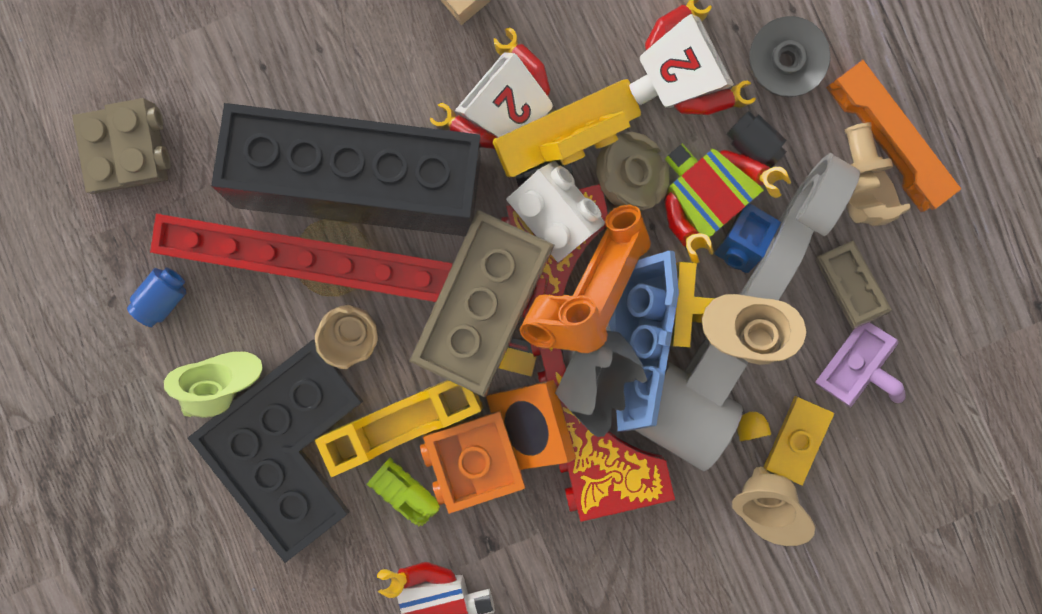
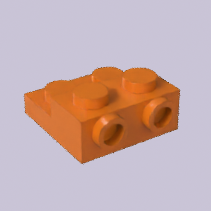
M501 410L466 422L455 423L424 435L425 443L420 444L421 454L426 467L433 466L437 481L432 483L435 497L439 505H446L448 514L525 489V483Z

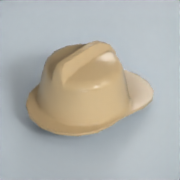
M739 294L723 295L711 301L705 308L702 318L704 334L715 348L727 355L743 358L750 363L758 365L770 364L774 361H784L792 357L803 346L806 336L804 319L799 312L786 302L774 299H763Z
M756 467L754 469L752 477L745 482L742 493L732 500L734 511L745 520L755 533L771 543L783 546H798L809 542L815 534V525L811 517L799 504L797 491L791 480L784 476L770 474L763 467Z

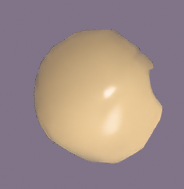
M351 305L339 306L330 310L322 317L315 333L317 353L325 363L340 369H348L358 362L367 360L378 341L376 322L366 310Z

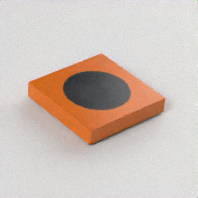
M554 380L495 392L486 396L491 413L501 410L520 470L568 463L576 459L560 399L555 394L557 389Z

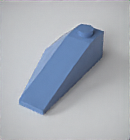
M671 250L638 260L609 321L610 331L621 333L632 346L643 365L642 368L647 377V381L643 383L634 380V382H626L624 384L625 409L622 411L616 410L618 431L621 432L657 425L679 295L675 252Z

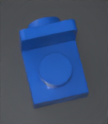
M749 203L739 211L727 236L717 247L715 255L723 259L728 266L741 270L744 273H749L764 257L781 222Z

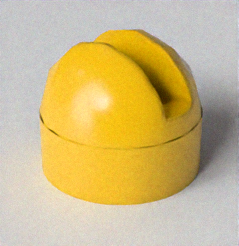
M747 412L741 416L737 427L740 442L771 435L769 423L762 414Z

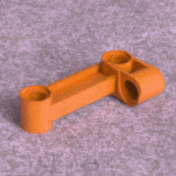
M622 205L609 212L605 219L607 229L573 296L539 295L536 297L520 327V334L527 342L540 348H557L580 353H591L604 345L608 336L606 327L639 258L651 246V240L639 208L633 205Z

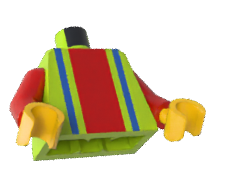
M682 143L665 158L666 162L680 176L667 190L668 195L665 199L668 227L682 245L687 247L691 262L700 263L695 251L699 248H705L713 255L714 251L709 237L764 191L759 185H765L768 193L772 197L778 198L781 196V193L773 183L778 180H784L791 184V180L784 168H770L755 159L728 150L717 151L712 149L697 161Z

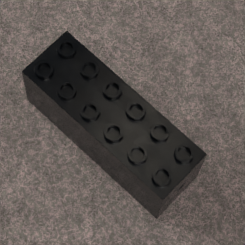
M224 103L211 187L237 209L466 236L474 219L481 163L480 134Z

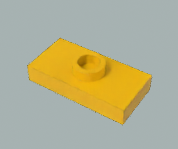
M794 396L763 468L803 486L834 413Z

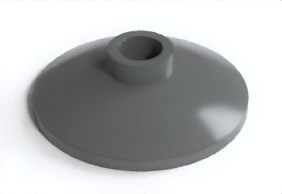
M796 16L774 19L763 26L753 39L749 53L751 71L757 82L772 94L781 97H796L806 94L817 87L827 74L830 65L828 41L824 33L807 19ZM781 54L791 56L793 61L791 66L787 67L781 64Z

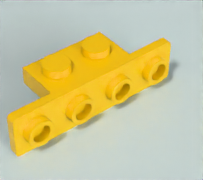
M620 80L494 139L493 145L506 176L515 177L547 161L561 160L562 165H566L585 156L583 149L594 145L598 149L618 140L616 133L631 127L629 121L641 115L639 105L630 90L629 80Z

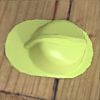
M248 352L221 354L198 363L178 367L171 371L164 380V390L169 396L179 400L184 416L213 417L225 412L230 407L237 392L251 386L260 377L263 370L262 363L256 355Z

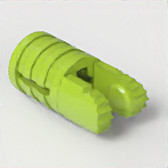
M391 457L366 484L374 489L375 493L382 496L383 500L390 503L395 510L399 511L411 523L418 525V527L426 524L430 516L432 517L439 511L440 506L437 499L419 484L416 479L414 480L408 472H405L399 464L397 465Z

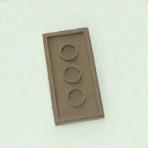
M477 210L409 362L485 397L555 245Z

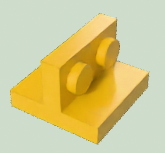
M676 263L679 295L670 342L671 346L690 347L692 322L702 323L705 308L715 299L694 297L697 263Z

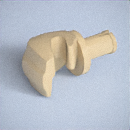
M871 122L861 123L845 129L853 159V164L851 165L860 170L859 181L846 207L849 217L853 222L882 226L895 221L900 215L909 211L910 204H900L894 184L885 173V170L893 167L892 159L878 157Z

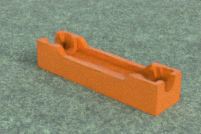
M864 60L860 61L826 87L844 112L856 114L862 123L871 122L873 137L903 175L902 188L920 212H925L929 208L931 210L938 208L961 190V187Z

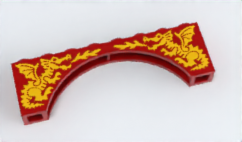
M600 184L579 189L585 198L591 199L598 206L601 217L605 221L608 211ZM511 205L506 206L508 216L501 217V221L536 236ZM606 223L560 262H557L550 254L540 278L548 279L545 295H564L569 276L577 260L589 243L607 227ZM530 344L533 357L542 356L545 371L537 372L539 383L554 380L557 389L566 371L561 349L540 348ZM560 400L576 459L568 463L559 464L561 473L569 472L572 487L565 488L570 512L578 510L580 522L675 500L667 462L661 454L645 451L630 445L610 431L604 437L595 436Z

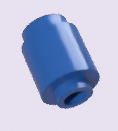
M154 268L131 295V303L128 305L127 311L134 319L148 327H153L157 322H163L187 294L183 286L185 280L170 268H165L164 270Z

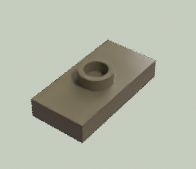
M854 240L817 256L815 261L852 330L892 311Z

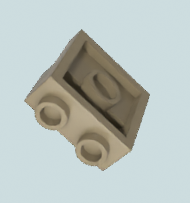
M145 98L107 104L104 105L105 109L72 115L86 193L96 194L169 181L167 169H170L171 166L170 156L167 148L164 145L162 146L160 130L164 128V122L160 109L154 103Z

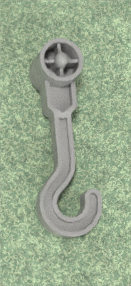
M832 153L821 159L800 185L779 220L781 224L740 295L763 299H780L802 262L813 232L815 231L822 236H826L840 218L859 181L860 170ZM706 337L685 371L667 362L657 425L635 429V431L701 471L708 470L731 444L732 437L741 420L742 405L730 399L728 395L748 365V361L720 352Z

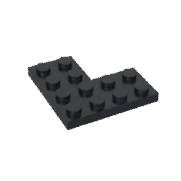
M311 340L237 398L225 412L214 416L187 438L284 563L350 512L302 449L360 405L363 400L337 367L325 363L317 353L315 340Z

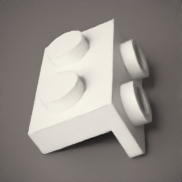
M553 161L538 169L506 200L536 237L555 245L551 255L557 262H560L604 226L605 221L601 217L598 206L591 199L585 198L574 185L575 181L571 173Z

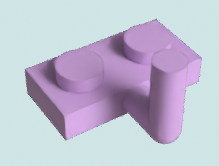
M870 322L854 329L815 383L850 408L870 382L886 391L894 403L903 402L906 398L903 384L880 369L898 345V340Z

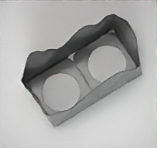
M607 331V341L598 350L591 353L574 352L555 392L572 414L597 437H604L610 430L612 408L619 411L625 409L624 384L626 382H634V380L642 383L647 381L646 374L642 368L643 365L632 346L621 333Z

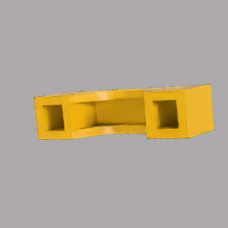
M445 380L325 433L315 439V442L330 476L334 477L368 462L376 456L409 440L447 427L481 412L484 406L477 393L449 380Z

